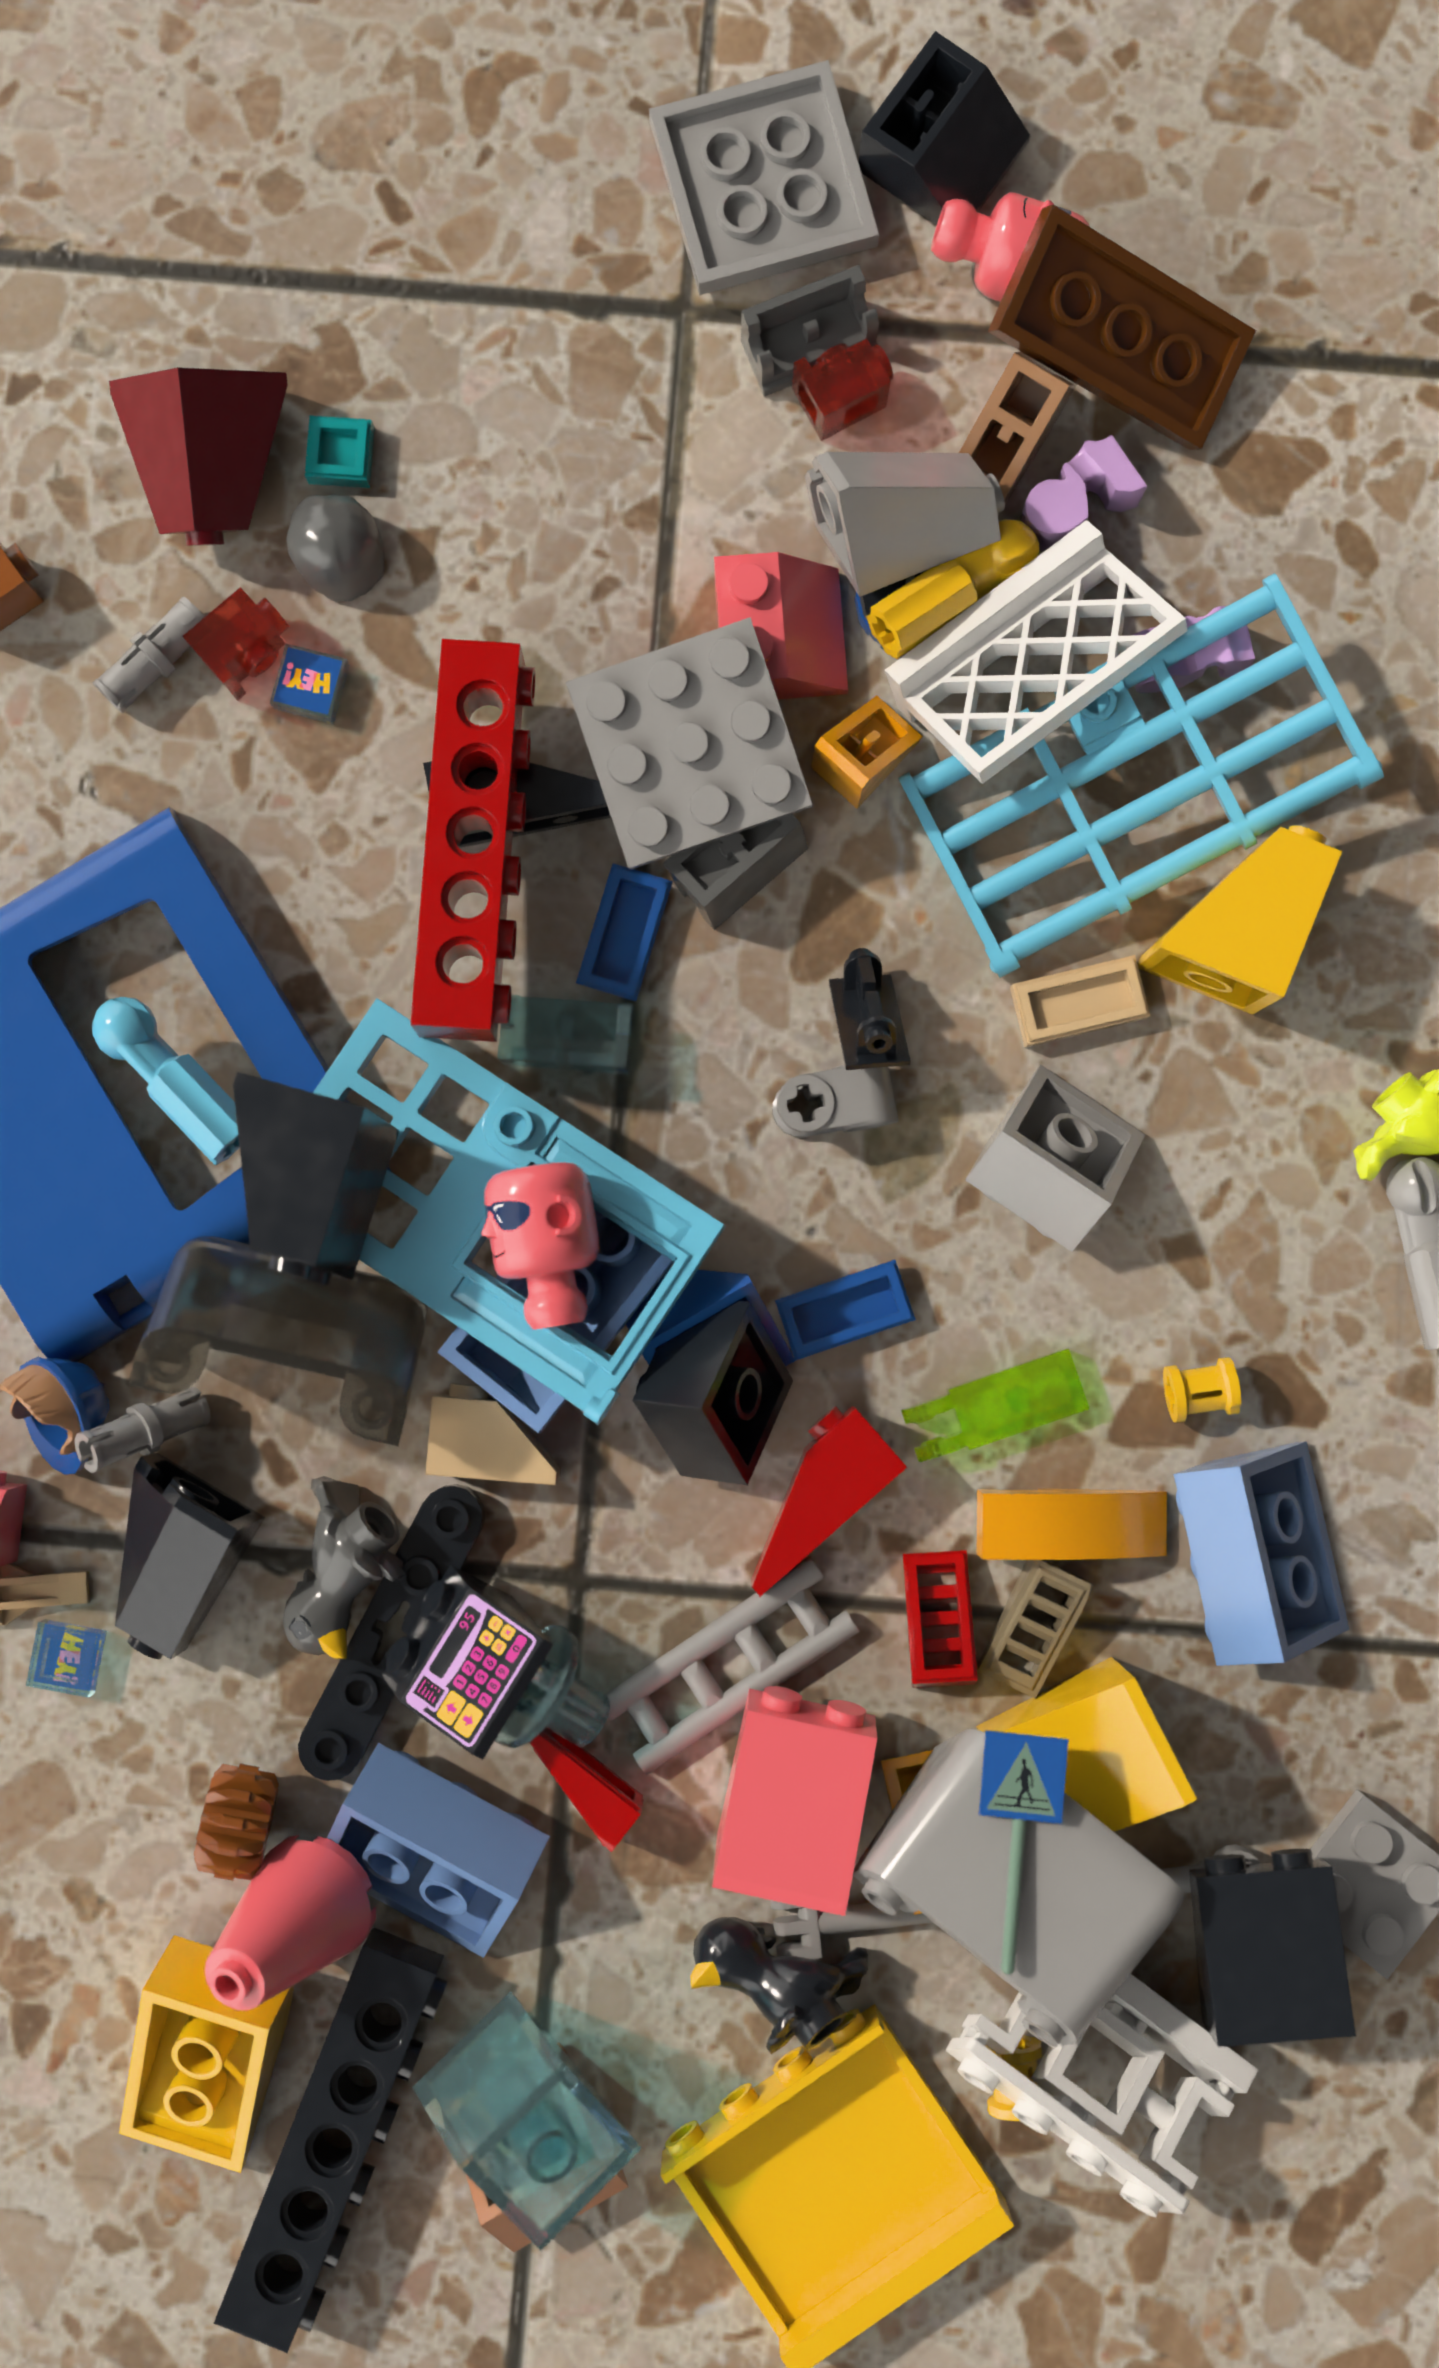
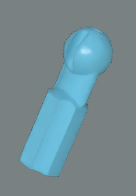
M129 997L113 998L103 1003L96 1011L92 1022V1034L99 1049L113 1059L126 1060L148 1083L146 1090L149 1092V1097L214 1165L229 1159L240 1148L235 1102L189 1054L179 1056L157 1032L156 1019L148 1006L137 998Z

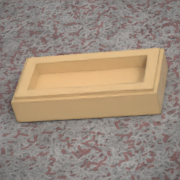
M1135 955L1031 979L1010 986L1024 1048L1150 1017Z

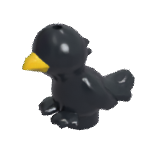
M720 1917L705 1924L694 1940L693 1955L695 1967L690 1975L691 1989L719 1986L738 1990L751 1997L764 2017L774 2025L766 2043V2048L771 2054L784 2047L794 2035L803 2047L809 2050L824 2041L845 2020L847 2014L835 1999L840 1996L852 1995L859 1989L862 1977L868 1970V1953L866 1948L856 1947L841 1962L825 1964L798 1956H772L768 1949L772 1948L776 1943V1938L765 1936L763 1927H755L748 1921L740 1918Z

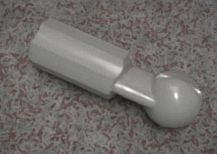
M1422 1156L1400 1161L1391 1170L1386 1182V1195L1396 1214L1405 1253L1403 1258L1424 1349L1433 1350L1439 1349V1163Z

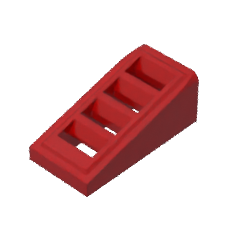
M967 1550L903 1554L912 1688L975 1685L978 1677ZM955 1572L954 1585L918 1587L917 1575ZM957 1600V1611L920 1613L919 1601ZM958 1626L959 1637L922 1639L921 1628ZM960 1652L961 1664L924 1666L923 1654Z
M543 1720L535 1730L530 1741L531 1746L534 1748L533 1750L602 1845L612 1852L641 1815L644 1802L643 1795L549 1720Z

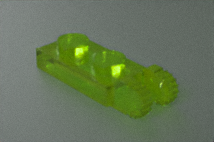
M1063 1348L946 1388L947 1394L902 1409L901 1412L905 1424H919L951 1409L954 1411L960 1431L944 1437L937 1436L925 1440L921 1445L915 1447L914 1450L918 1462H923L958 1451L964 1447L972 1450L1089 1410L1090 1407L1069 1348Z

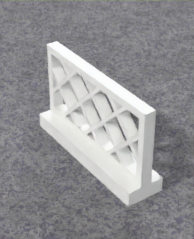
M1087 520L1022 567V570L1014 573L885 669L897 708L912 723L918 720L981 784L985 783L1188 631L1186 618L1105 548L1103 534ZM1107 577L1118 586L1117 599L1083 600L1084 594ZM1153 616L1161 623L1146 635L1122 636L1125 617ZM1114 617L1111 636L1077 637L1080 618ZM1068 618L1066 637L1033 638V632L1049 620ZM1074 654H1108L1107 664L1094 674H1071ZM1063 655L1060 674L1026 675L1029 656ZM1001 656H1018L1015 675L982 676L983 670ZM1023 692H1057L1055 703L1045 711L1020 712ZM951 693H967L964 713H936L932 709ZM979 693H1011L1008 713H976ZM954 730H960V736ZM973 730H1005L1004 741L982 758L970 747Z

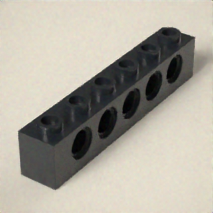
M375 1927L372 1928L362 1946L214 2324L285 2353H288L298 2328L311 2332L326 2294L325 2290L315 2287L316 2281L323 2265L334 2270L337 2266L351 2230L340 2225V2220L347 2203L360 2207L375 2166L364 2162L371 2141L374 2140L381 2144H384L399 2108V2104L388 2100L396 2078L409 2082L424 2044L412 2038L421 2016L433 2020L448 1981L436 1977L444 1955ZM377 2003H388L394 2006L400 2013L402 2022L394 2026L380 2024L373 2017L371 2006ZM354 2065L367 2067L375 2075L377 2084L371 2087H360L354 2084L347 2074V2068ZM329 2128L340 2129L349 2136L352 2146L344 2149L335 2148L325 2140L322 2131ZM304 2191L318 2193L325 2200L327 2208L323 2210L307 2208L301 2202L298 2193ZM279 2254L290 2255L300 2263L302 2270L297 2272L285 2271L276 2263L274 2256Z

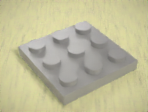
M829 60L649 109L651 129L699 295L878 247V228Z
M751 617L566 682L630 870L813 807Z

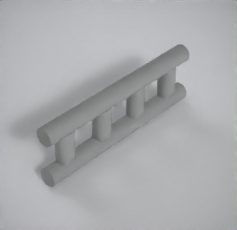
M811 1556L796 1565L761 1597L757 1593L753 1594L597 1699L602 1711L610 1721L628 1710L649 1742L633 1753L634 1759L645 1775H648L743 1711L749 1688L764 1691V1688L768 1686H780L860 1632L846 1610L829 1620L809 1590L811 1586L824 1578ZM788 1603L808 1633V1636L776 1656L756 1626V1623ZM735 1639L755 1671L723 1692L706 1667L703 1659ZM679 1675H682L702 1707L670 1728L649 1695Z

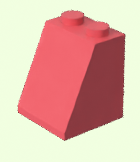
M768 1686L764 1688V1691L749 1688L717 1833L713 1888L845 1916L877 1744L875 1715L866 1714V1710L863 1707L849 1701L831 1700L828 1702V1705L802 1700V1696L798 1692L785 1687Z

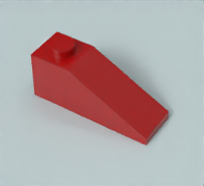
M834 1406L807 1430L813 1437V1440L805 1446L751 1578L752 1588L760 1597L907 1468L854 1406H851L844 1413L837 1406Z

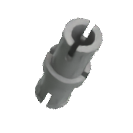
M184 596L144 635L138 632L130 639L133 645L110 669L108 668L98 679L92 682L121 713H124L138 696L161 675L167 678L176 670L173 664L195 641L197 642L212 628L206 617Z
M190 1387L179 1394L149 1406L145 1403L130 1406L125 1410L127 1413L124 1416L91 1430L77 1433L74 1443L78 1458L81 1462L93 1456L92 1460L85 1462L84 1467L87 1471L95 1473L105 1466L138 1452L142 1455L155 1453L161 1449L160 1445L164 1441L195 1428L204 1427L210 1422L211 1416L207 1400L204 1397L192 1403L191 1400L200 1397L201 1391L195 1387Z

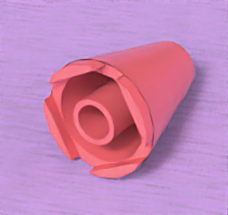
M296 1835L287 1837L265 1855L261 1867L251 1879L205 1964V1976L208 1986L221 2003L236 2010L253 2009L350 1954L368 1937L376 1920V1907L372 1911L370 1910L367 1892L372 1887L367 1872L352 1853L328 1838L317 1836L311 1842L296 1840L299 1836Z

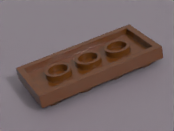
M1053 204L1042 208L987 332L1186 449L1199 450L1203 448L1256 330Z

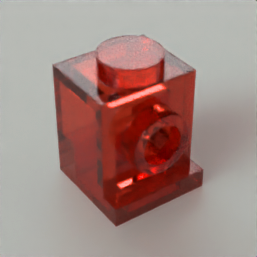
M866 338L851 347L843 343L828 349L819 356L812 367L809 365L806 357L795 361L792 390L820 441H823L886 408L890 383L894 375L890 361L883 348L879 344L871 347Z
M240 587L182 637L238 701L247 693L240 685V682L247 676L256 677L261 675L275 663L279 656L278 650L286 644L281 634L290 626L265 597L255 604Z

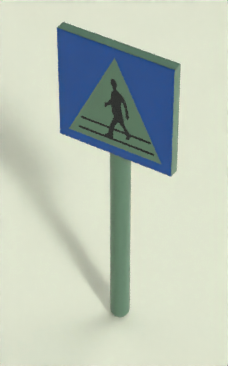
M985 1730L978 1814L1013 1819L1001 1962L1002 1972L1006 1975H1011L1015 1971L1026 1821L1062 1824L1068 1738Z

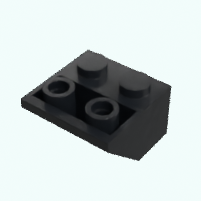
M935 31L862 130L858 163L863 175L937 225L943 205L946 201L952 199L966 200L979 212L1027 146L1031 135L989 68Z

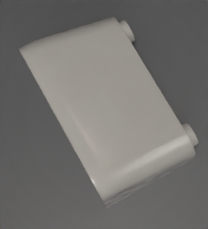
M967 1729L935 1746L855 1865L853 1876L865 1885L862 1893L875 1907L889 1915H895L898 1910L909 1913L920 1911L1019 1991L1022 1996L1018 2001V2005L1026 2015L1022 2023L1036 2038L1054 2047H1057L1059 2044L1061 2046L1075 2044L1170 1924L1185 1899L1184 1892L1167 1874L1064 1792L1062 1824L1026 1821L1015 1971L1011 1975L1004 1974L1001 1970L1013 1819L978 1814L985 1732L977 1729Z

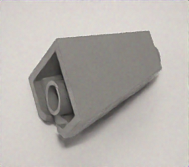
M825 452L815 456L812 461L814 468L808 470L805 474L815 527L859 597L1001 540L997 513L1004 510L1005 504L1000 485L992 473L984 475L969 453Z

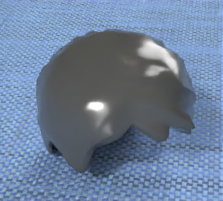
M336 494L308 496L299 503L292 513L286 537L288 554L299 573L316 592L335 602L352 601L369 592L385 572V552L381 533L369 511L356 499Z

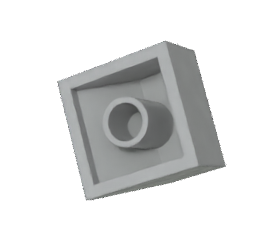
M1040 1065L983 1148L965 1180L981 1190L990 1200L1000 1203L1033 1225L1042 1235L1055 1240L1072 1252L1111 1206L1145 1134Z

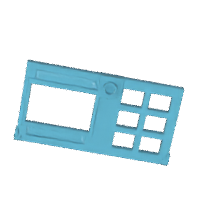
M376 998L313 1093L344 1101L349 1092L354 1090L393 1117L390 1124L399 1130L391 1158L408 1132L414 1130L452 1155L453 1160L428 1196L387 1169L382 1186L416 1208L418 1212L393 1249L367 1232L359 1260L582 1410L584 1416L598 1425L607 1416L620 1395L617 1392L726 1226L439 1038L419 1037L410 1025V1019ZM386 1038L391 1039L428 1064L427 1069L404 1102L398 1101L362 1077L363 1071ZM446 1077H449L489 1104L465 1142H460L421 1115ZM556 1162L575 1163L588 1176L594 1209L675 1262L613 1356L567 1325L533 1330L524 1317L523 1310L526 1298L471 1262L487 1239L482 1237L481 1234L487 1220L484 1191L488 1181L494 1175L503 1171Z

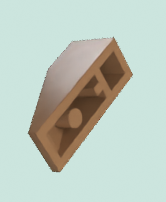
M1021 351L1014 352L959 453H969L984 475L992 473L996 477L1003 494L1004 504L1007 503L1040 450L1077 386L1076 383Z

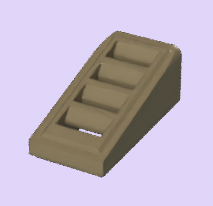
M1026 1560L977 1665V1671L1036 1699L1080 1617L1094 1585L1088 1580L1046 1560ZM1040 1581L1066 1593L1062 1605L1034 1592ZM1029 1604L1056 1617L1051 1628L1022 1615L1026 1606ZM1015 1627H1019L1044 1639L1041 1650L1038 1651L1011 1638ZM1006 1649L1033 1662L1034 1665L1030 1674L998 1660L1003 1650Z

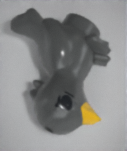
M322 1476L311 1481V1489L321 1508L313 1538L312 1562L314 1573L310 1569L305 1570L303 1581L297 1583L296 1590L288 1598L284 1611L283 1627L288 1641L296 1650L312 1655L328 1654L334 1659H346L347 1630L355 1596L373 1580H381L384 1576L390 1581L401 1579L405 1575L402 1569L403 1561L388 1551L399 1540L400 1533L394 1519L381 1506L373 1502H363L360 1505L358 1485Z

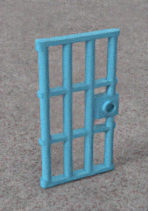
M1275 573L1262 580L1263 587L1189 626L1187 632L1066 721L1069 722L1086 754L1075 761L1059 768L1043 738L1033 746V749L1047 776L942 832L938 829L924 799L971 773L952 755L913 777L909 772L898 777L986 948L985 951L990 959V969L998 974L999 978L1020 968L1021 966L1018 961L1118 910L1120 915L1132 909L1131 902L1240 845L1246 850L1258 844L1257 836L1355 785L1363 789L1384 778L1381 762L1376 759L1371 747H1368L1288 594ZM1276 610L1293 642L1291 645L1186 701L1183 700L1167 669L1168 667ZM1107 662L1085 674H1094L1105 666ZM1305 666L1323 700L1214 758L1197 724ZM1153 676L1170 710L1144 722L1128 689ZM1055 700L1038 708L1033 712L1045 711L1047 708H1049L1051 705L1055 703ZM1025 708L1024 710H1022V711H1020V712H1030V711H1029L1028 708ZM1334 723L1337 725L1353 756L1352 758L1243 814L1226 780ZM998 730L970 745V747L982 758L1004 741L1005 730ZM1183 732L1200 766L1088 824L1072 793L1074 789ZM1213 789L1229 823L1120 880L1117 879L1101 849L1103 845L1207 790ZM1058 798L1061 800L1076 832L970 888L968 887L952 856L953 854ZM1089 854L1105 888L997 943L981 912L982 909Z

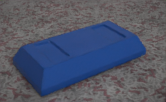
M612 863L576 984L635 1002L637 1001L673 881L638 870H630L628 867Z
M896 1260L775 1300L795 1361L916 1320Z

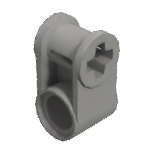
M841 1065L831 1070L798 1075L789 1079L781 1087L772 1103V1115L776 1125L784 1133L793 1137H808L842 1130L843 1132H852L899 1122L889 1067L846 1070L845 1065ZM797 1091H803L806 1101H817L818 1108L809 1115V1122H803L800 1112H789L787 1105L797 1097Z

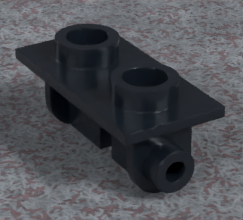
M866 948L855 949L849 954L848 959L844 963L843 978L829 979V988L845 1069L856 1070L910 1065V1055L891 974L882 975L881 960L876 954Z

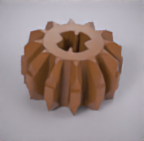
M222 1764L214 1772L208 1794H206L205 1805L196 1837L194 1861L198 1871L214 1874V1878L234 1881V1878L245 1880L253 1878L261 1867L272 1827L279 1791V1783L275 1773L260 1771V1767L239 1764V1767Z

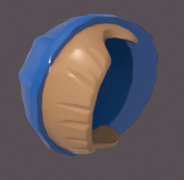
M39 1356L21 1365L19 1371L0 1383V1392L5 1391L14 1397L10 1405V1413L15 1419L25 1420L32 1441L42 1457L55 1470L64 1475L76 1474L83 1470L88 1458L80 1462L75 1450V1436L79 1432L91 1430L105 1423L110 1410L109 1398L104 1390L105 1384L99 1381L95 1371L86 1364L60 1358H41Z

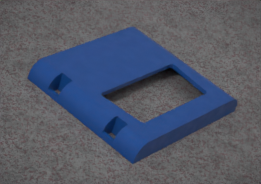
M171 807L149 818L0 908V1285L31 1338L47 1358H60L73 1362L79 1361L259 1251L250 1248L242 1167L186 1209L179 1210L176 1208L32 966L33 957L145 903L154 901L158 904L262 1079L313 1093L329 1069L199 850ZM346 1097L344 1102L350 1103L348 1098ZM131 1282L145 1301L120 1316L108 1295Z

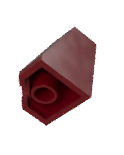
M177 367L109 381L110 395L159 534H185L186 546L225 545L224 532L249 530L288 386L287 372Z

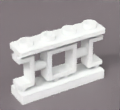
M1132 1974L1126 1978L1090 2024L1132 2056L1106 2107L1063 2075L1086 2031L1075 2044L1063 2046L1059 2044L1057 2047L1049 2045L1031 2077L1033 2081L1051 2093L1052 2097L985 2047L986 2044L998 2054H1013L1026 2031L1022 2023L1026 2015L1018 2005V2001L1022 1996L1020 1992L1017 1994L1000 2026H997L983 2014H970L967 2016L962 2025L964 2028L959 2038H952L946 2048V2051L951 2056L961 2062L957 2070L958 2073L969 2083L986 2093L992 2094L995 2089L1015 2103L1012 2113L1017 2119L1044 2135H1047L1048 2131L1051 2130L1069 2144L1066 2150L1069 2158L1095 2175L1101 2176L1104 2171L1124 2185L1120 2195L1132 2206L1152 2217H1156L1159 2211L1184 2214L1190 2202L1183 2195L1186 2189H1193L1198 2176L1171 2156L1196 2107L1199 2106L1211 2116L1229 2117L1235 2106L1231 2103L1234 2094L1247 2093L1258 2072L1256 2067L1228 2046L1218 2047L1208 2031ZM1164 2054H1167L1196 2076L1180 2077L1168 2101L1148 2087ZM1134 2111L1138 2112L1155 2125L1138 2160L1161 2176V2178L1093 2127H1096L1105 2135L1122 2136Z

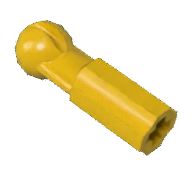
M1007 519L999 521L1000 541L928 569L871 606V613L866 618L872 635L882 645L885 653L896 659L902 657L1014 573L1022 570V567L1039 556V542L1034 531L1022 521Z

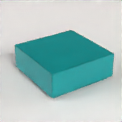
M309 415L305 478L308 484L370 488L375 432L371 419Z

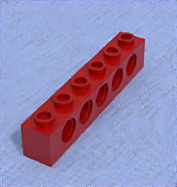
M442 639L410 1023L419 1037L497 1042L498 1024H509L512 989L511 985L501 983L503 959L514 960L517 927L516 920H506L508 895L519 896L521 885V857L511 856L513 832H524L526 820V794L516 792L518 769H529L531 754L530 730L521 729L523 706L533 707L536 687L535 667H526L520 643ZM491 705L502 710L499 719L490 725L479 726L470 721L474 711L482 706ZM487 767L498 773L495 781L487 788L472 789L465 785L467 776L477 768ZM484 830L493 835L490 845L480 853H466L459 848L463 837L471 831ZM465 894H483L488 898V903L485 910L478 916L463 918L454 913L456 903ZM474 956L483 961L482 971L473 981L458 983L450 979L451 966L459 958Z

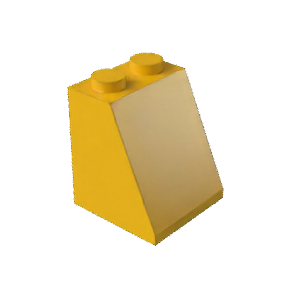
M1296 825L1290 826L1289 829L1278 828L1142 954L1138 962V968L1252 1015L1282 999L1286 994L1342 851L1325 845L1326 837L1310 828Z
M1113 1657L1037 1695L1036 1699L1032 1697L976 1726L977 1730L983 1732L991 1730L1068 1738L1064 1792L1113 1832L1184 1807L1197 1800L1137 1680Z

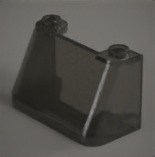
M199 1236L190 1239L176 1252L135 1353L128 1386L159 1393L176 1394L185 1391L200 1379L207 1363L209 1350H218L344 1379L339 1399V1413L343 1424L353 1434L361 1438L399 1446L427 1323V1305L386 1277L360 1270L355 1271L353 1280L332 1274L328 1286L303 1280L270 1269L272 1255L250 1248V1244L216 1236Z

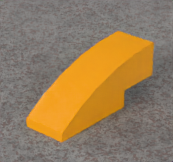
M1038 1488V1490L977 1489L976 1554L981 1559L1083 1560L1167 1556V1492Z

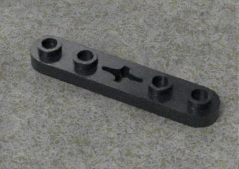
M459 1484L442 1486L429 1494L416 1514L395 1554L403 1561L402 1569L405 1575L401 1579L394 1581L383 1577L347 1646V1658L340 1659L301 1733L298 1743L299 1759L305 1770L315 1778L325 1781L339 1780L349 1775L364 1757L395 1697V1694L382 1676L386 1670L387 1657L393 1645L386 1651L381 1662L373 1658L383 1638V1632L376 1627L377 1620L388 1622L399 1611L403 1601H407L410 1606L404 1617L401 1630L408 1634L421 1613V1603L430 1586L443 1578L450 1565L459 1569L463 1568L485 1522L484 1505L479 1496L469 1487Z

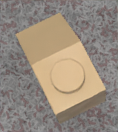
M450 1383L449 1395L439 1394L432 1396L425 1475L556 1485L560 1481L561 1467L519 1417L495 1398H488V1392L479 1385Z

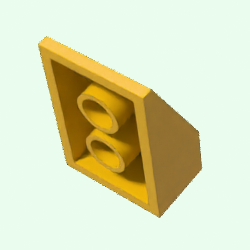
M174 1935L142 1989L119 2134L241 2173L246 2164L287 2025L295 1985L253 2009L236 2010L230 2008L213 1995L206 1980L205 1964L214 1947Z

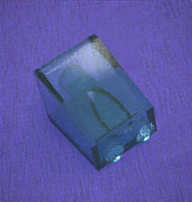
M511 1991L412 2087L458 2167L540 2251L642 2149L552 2035Z

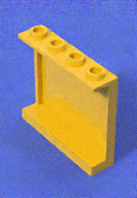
M875 2004L862 2013L858 2009L846 2012L847 2016L842 2024L815 2047L806 2050L803 2046H799L789 2051L774 2065L773 2075L754 2088L750 2083H746L733 2090L720 2103V2111L700 2125L696 2120H693L678 2128L665 2142L666 2149L662 2151L660 2177L665 2184L673 2179L675 2180L779 2337L780 2358L787 2368L814 2367L1014 2227L1005 2197Z

